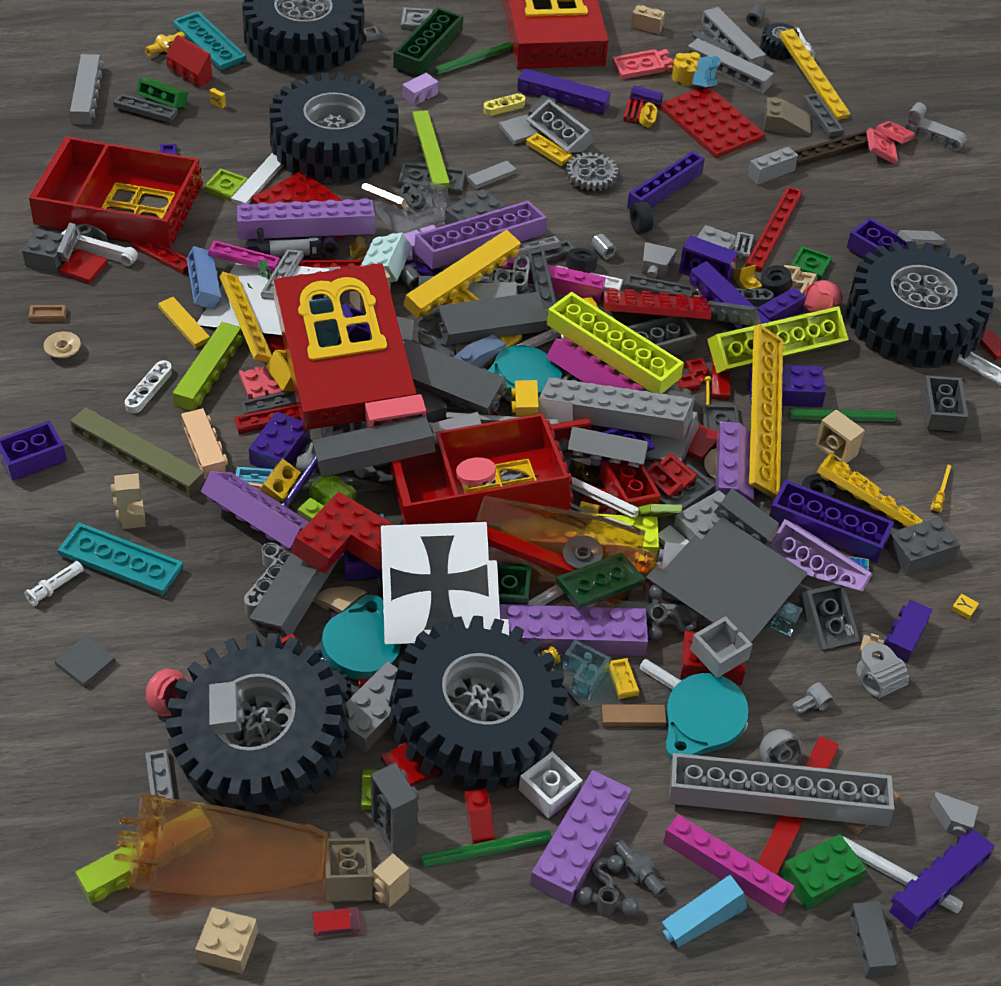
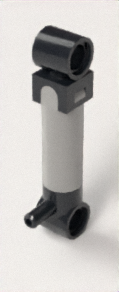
M263 228L257 229V240L250 239L244 245L245 249L255 248L257 249L256 252L275 257H283L287 250L303 251L304 256H310V259L322 258V252L326 257H334L339 252L338 241L334 236H325L322 240L321 236H311L309 239L264 241ZM329 244L334 245L332 248H327L326 246Z

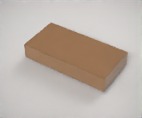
M30 305L29 322H65L67 307L66 305Z

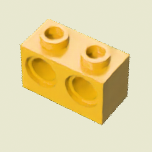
M282 459L259 490L274 500L283 503L289 494L288 490L292 489L297 483V478L301 472Z

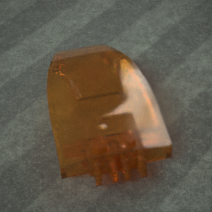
M144 793L140 796L137 818L121 817L119 823L123 825L136 826L135 832L122 830L118 831L117 837L133 839L134 841L118 840L116 842V846L120 848L133 849L132 855L116 854L114 856L116 861L131 863L128 889L188 896H239L279 891L324 880L328 833L310 824L301 825L247 811L169 799L166 796Z

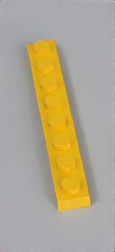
M794 29L781 31L779 34L780 39L837 121L849 118L850 112Z
M222 272L220 275L221 282L253 358L258 362L268 363L272 354L238 276Z

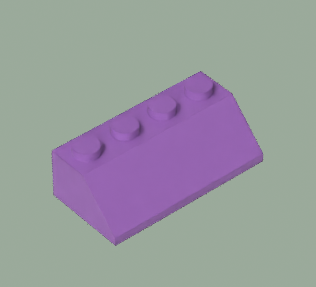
M720 421L717 431L715 492L720 490L726 496L733 488L747 500L753 501L754 487L749 485L751 431L740 423Z

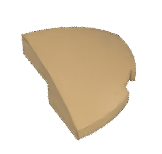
M784 265V267L790 270L792 275L791 289L795 287L802 294H805L807 285L813 284L818 279L817 274L801 272L800 267Z
M351 586L332 587L319 592L313 602L327 611L331 608L340 614L352 607L361 597L368 595V592Z

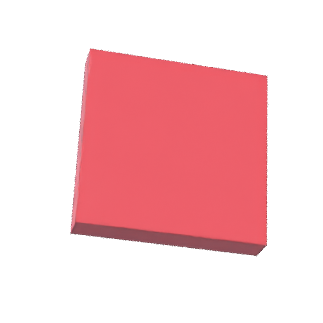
M891 121L880 124L875 129L877 132L902 144L914 139L916 135L914 132Z
M869 128L866 132L870 152L895 164L898 158L894 140Z

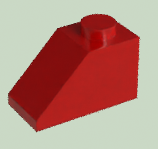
M487 788L466 791L464 807L472 844L494 840L492 810Z

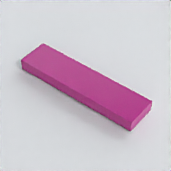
M215 240L208 251V256L260 269L258 262L264 260L268 264L269 269L267 271L274 272L280 262L279 257Z

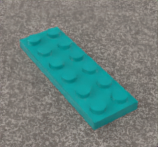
M199 11L172 20L173 26L179 32H183L185 38L211 54V62L220 71L247 60L246 55Z
M80 522L57 550L58 555L78 561L80 564L160 595L166 593L184 567L182 561Z

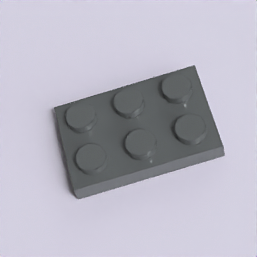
M688 463L686 466L697 474L698 479L671 497H668L656 486L661 495L659 504L682 505V511L713 492L716 485Z

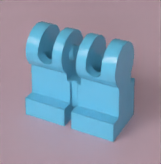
M716 55L700 58L698 60V70L694 72L692 84L703 87L717 85L718 79L715 78V75L721 63L720 58Z

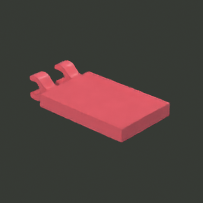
M654 49L613 57V63L622 80L665 72V69L672 71L673 66L670 64H673L674 61L672 58L665 56L669 55L667 49L659 52Z

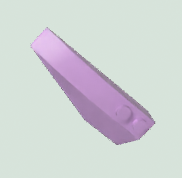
M786 519L770 543L775 552L806 571L808 576L859 591L864 590L872 576L871 572Z

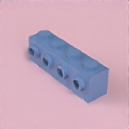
M193 246L187 257V265L194 304L214 309L222 297L219 289L220 283L217 279L215 259L212 256H208L209 250Z

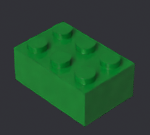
M839 834L785 861L781 875L784 880L795 886L794 894L808 911L862 883L867 868L842 835Z

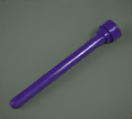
M316 455L283 501L282 505L289 508L318 466Z

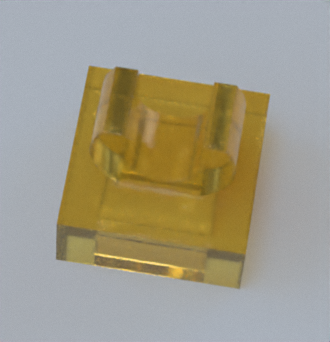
M358 236L350 246L351 259L358 260L360 256L365 258L369 246L365 244L363 237Z

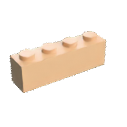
M203 408L181 414L183 428L198 466L204 472V479H207L210 471L226 472L225 466L228 465L226 455L221 453L223 452L221 442L216 441L217 434L215 428H211L210 416L205 414Z

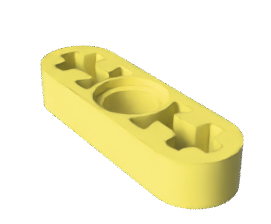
M513 94L484 103L483 112L485 115L494 116L523 108L525 106V96Z

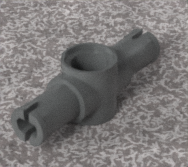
M620 840L615 844L614 851L625 861V871L630 880L634 883L640 882L643 885L645 884L657 898L661 897L666 892L667 887L655 876V866L650 857L646 854L640 856L639 853H635L624 840Z

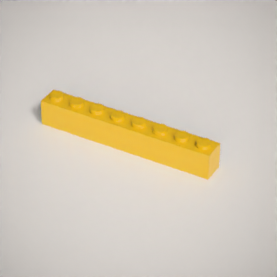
M508 230L503 231L406 294L403 306L417 319L429 315L433 309L443 305L448 299H453L457 293L465 291L472 283L479 282L484 275L491 274L495 268L503 266L510 258H515L519 254L521 242Z

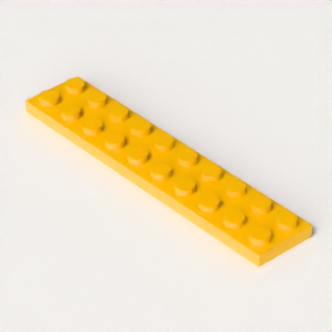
M758 324L754 326L749 485L771 498H776L780 490L783 339Z

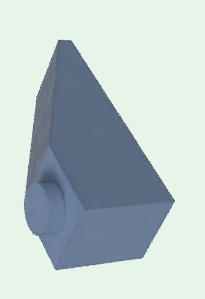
M493 334L465 346L453 358L482 368L504 349L506 344Z

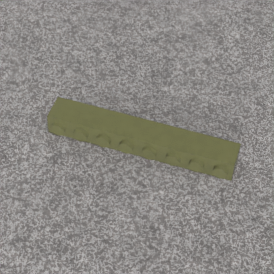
M85 407L70 420L74 435L189 499L205 484L204 472L201 469L195 468L185 460L162 450L154 443L144 440L141 436L131 433L125 427L113 423L112 420L100 416L96 411H91Z

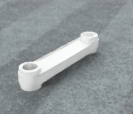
M79 235L74 247L75 250L81 249L120 262L125 266H131L138 256L134 248L121 247L83 235Z

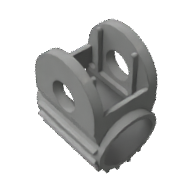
M870 643L863 648L861 661H859L856 668V674L871 695L875 696V698H881L908 685L909 675L904 662L897 658L888 646L881 643ZM878 653L882 655L884 659L880 660L878 658L872 657V655Z

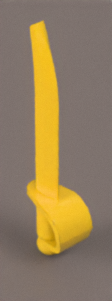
M947 465L941 489L934 497L930 508L939 513L942 512L945 503L944 490L951 465Z

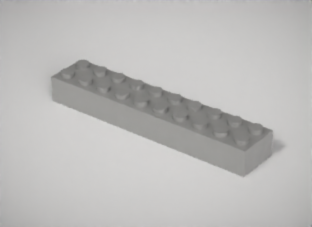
M673 753L669 804L890 827L894 813L892 775Z

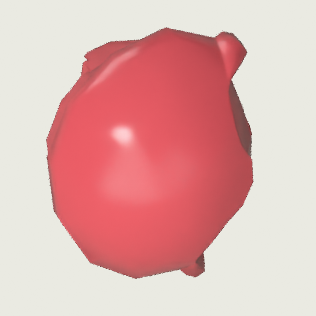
M827 280L807 285L804 294L806 296L805 312L812 313L840 306L843 296L839 287Z
M165 668L158 671L150 679L146 687V701L149 707L162 717L172 716L168 709L170 698L180 699L175 688L179 679L189 681L179 670Z

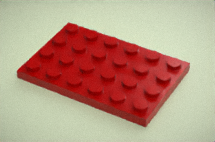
M710 86L695 89L661 102L659 105V109L715 159L765 138L764 132Z
M300 172L252 197L254 204L292 203L294 201H343L309 175L306 178V175H302ZM335 235L334 237L338 240L345 235ZM298 237L299 239H309V237Z
M607 288V290L603 291L604 310L711 319V310L707 299L701 295L686 297L687 295L676 294V296H670L666 292H659L658 295L652 294L651 291L635 293V290L625 289L623 292L618 291L616 288Z

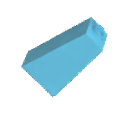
M731 875L727 876L662 921L665 929L662 931L669 943L674 941L677 947L682 946L747 909L744 892Z

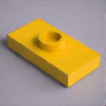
M628 658L608 661L607 667L618 699L639 696V689Z

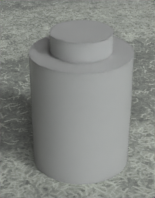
M604 234L596 235L592 239L591 246L604 259H609L616 253V246Z

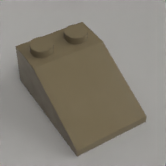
M767 97L764 111V131L810 136L811 115L784 99Z
M369 838L324 839L326 901L372 900L373 873Z

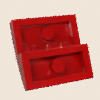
M672 453L660 462L655 461L646 469L653 483L668 497L679 493L698 479L697 474Z

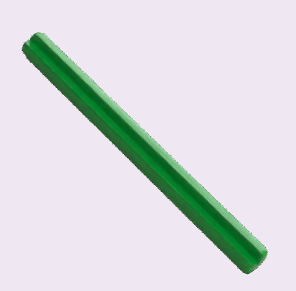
M509 41L435 66V73L440 75L513 50V43Z
M790 409L789 418L791 420H822L835 410ZM838 410L852 421L896 422L897 412Z
M543 830L425 853L421 855V863L423 867H430L547 844L552 839L550 830Z

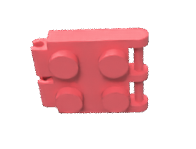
M266 366L262 368L254 367L253 370L244 372L243 370L239 371V376L248 399L283 392Z

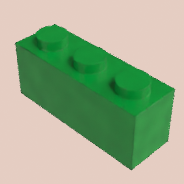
M139 78L136 94L174 108L186 107L189 93L152 78Z

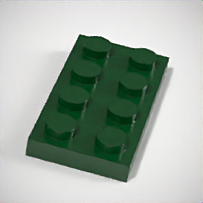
M621 552L560 575L556 578L555 583L579 610L644 584L645 578Z

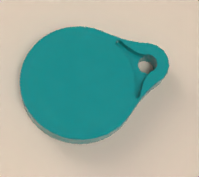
M513 345L502 349L497 354L493 365L487 370L505 378L507 384L505 396H511V388H515V381L537 380L539 398L549 377L561 379L562 376L560 367L546 358L547 354L545 352L525 345Z
M371 594L364 595L352 607L334 616L326 624L321 640V651L330 667H334L335 671L339 669L342 671V675L346 674L354 679L371 678L387 662L395 665L401 644H385L383 599ZM371 608L376 612H368L366 609Z
M711 673L695 674L679 682L672 690L667 704V757L672 761L673 753L701 756L705 753L726 748L736 742L744 732L748 718V704L741 689L731 680L723 676L716 678ZM677 745H683L684 747H686V749L683 751H679L675 747Z

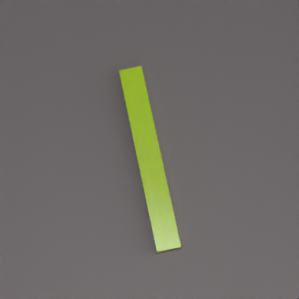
M412 111V117L433 189L449 188V179L429 112Z

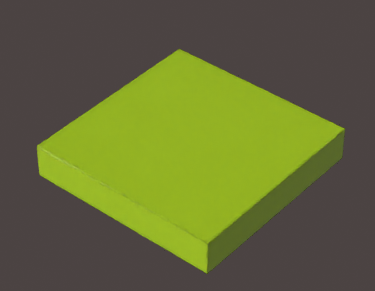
M220 168L203 186V191L231 201L233 195L249 178Z
M649 504L637 507L639 509L638 516L661 518L682 512V505Z

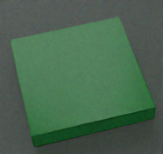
M801 246L790 266L800 267L801 272L817 274V280L821 281L833 257Z

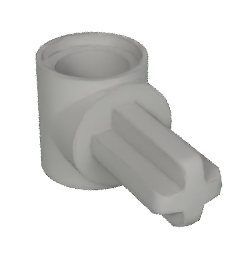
M313 442L307 444L305 453L297 458L296 469L301 474H303L314 458ZM318 466L313 473H317Z
M818 682L807 690L806 697L793 703V708L799 714L810 708L824 710L832 704L834 698Z

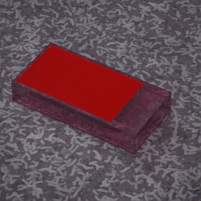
M358 907L312 912L314 937L360 932Z

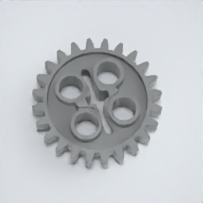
M589 152V155L583 153V156L577 154V158L572 157V160L568 161L566 166L567 179L570 180V183H575V187L581 186L580 189L585 187L587 191L589 189H592L593 192H595V189L602 191V187L607 189L608 186L612 187V184L616 183L618 178L617 164H614V160L609 161V157L603 158V154L601 156H598V153L592 155L591 152Z

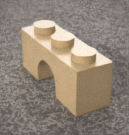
M139 473L114 476L115 484H111L112 496H116L113 497L114 509H118L116 510L117 522H121L122 529L146 527Z

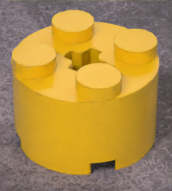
M699 53L676 54L672 71L674 82H681L682 86H695L692 82L694 72L698 70V60L701 58Z

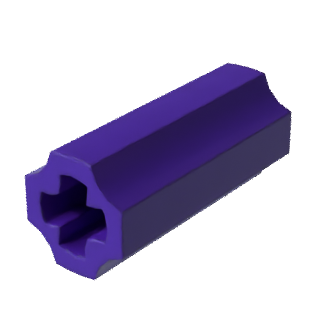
M633 86L630 98L631 100L637 99L638 102L644 100L643 103L650 102L659 107L663 100V93Z

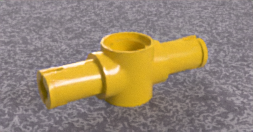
M179 32L173 36L159 35L154 44L145 47L146 55L150 57L158 52L167 53L175 37L180 35L185 38V34Z

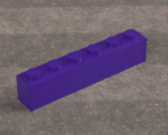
M526 68L518 77L517 91L537 97L544 95L556 99V102L604 115L610 104L611 92Z
M694 151L685 155L629 192L627 208L630 210L632 204L648 202L652 208L701 175L705 158Z
M707 261L691 270L690 284L709 301L753 306ZM758 310V314H759V318H760L761 324L770 322V321ZM733 323L737 330L751 327V325Z
M972 830L968 835L963 834L955 846L950 845L942 858L938 856L932 862L929 869L925 867L920 872L917 880H910L903 892L898 891L891 899L893 904L889 912L912 930L989 860L995 845L975 830Z

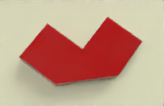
M702 358L685 362V367L689 374L682 375L676 382L680 391L683 388L690 390V392L699 390L709 372Z

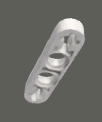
M165 360L157 362L125 399L127 412L135 414L145 407L172 375L170 362ZM152 379L158 380L156 383L149 382ZM141 391H148L145 395L139 394Z

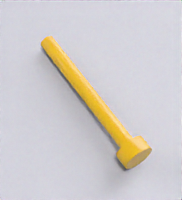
M710 376L705 377L706 405H710V383L712 382Z

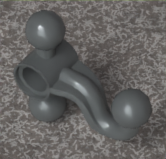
M657 584L651 586L649 595L652 598V603L645 608L646 618L652 621L647 631L648 637L653 641L662 638L663 630L660 627V622L665 620L666 617L674 619L675 625L680 632H694L698 627L699 620L703 616L694 609L689 608L687 615L691 623L688 626L684 625L682 617L676 610L666 609L664 605L660 604L661 598L665 594L664 589ZM658 607L660 610L659 616L654 618L652 611Z
M612 855L595 860L592 865V872L606 886L602 887L598 894L593 893L588 887L579 888L576 892L577 901L582 905H588L591 902L596 903V910L602 916L613 915L616 908L621 909L627 916L635 915L639 909L638 902L633 898L619 900V894L615 889L612 877L601 870L602 866H607L613 873L622 871L624 868L623 858L619 855Z

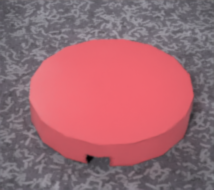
M471 458L457 466L456 475L464 485L481 486L483 482L487 481L489 483L495 478L496 466L489 459Z

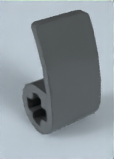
M88 224L77 226L80 235L108 243L107 234L99 228Z

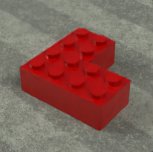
M338 491L298 533L294 539L291 553L324 574L346 550L381 570V526L394 524Z

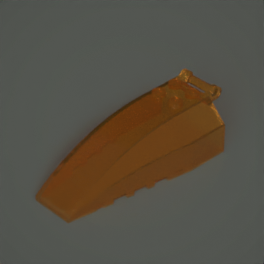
M484 496L475 521L487 522V526L562 556L564 545L571 538L580 535L593 537L603 548L602 560L622 552L636 567L640 555L644 556L645 560L640 573L645 578V581L653 559L655 560L657 555L652 551L642 549L645 530L607 516ZM504 552L556 581L558 576L563 575ZM643 584L633 589L644 592L646 586ZM626 591L602 600L599 603L616 608L620 605Z

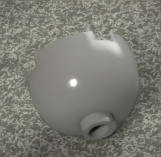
M777 729L771 731L763 738L759 746V753L762 761L766 763L796 765L798 763L796 759L799 754L802 756L804 746L801 740L792 732Z

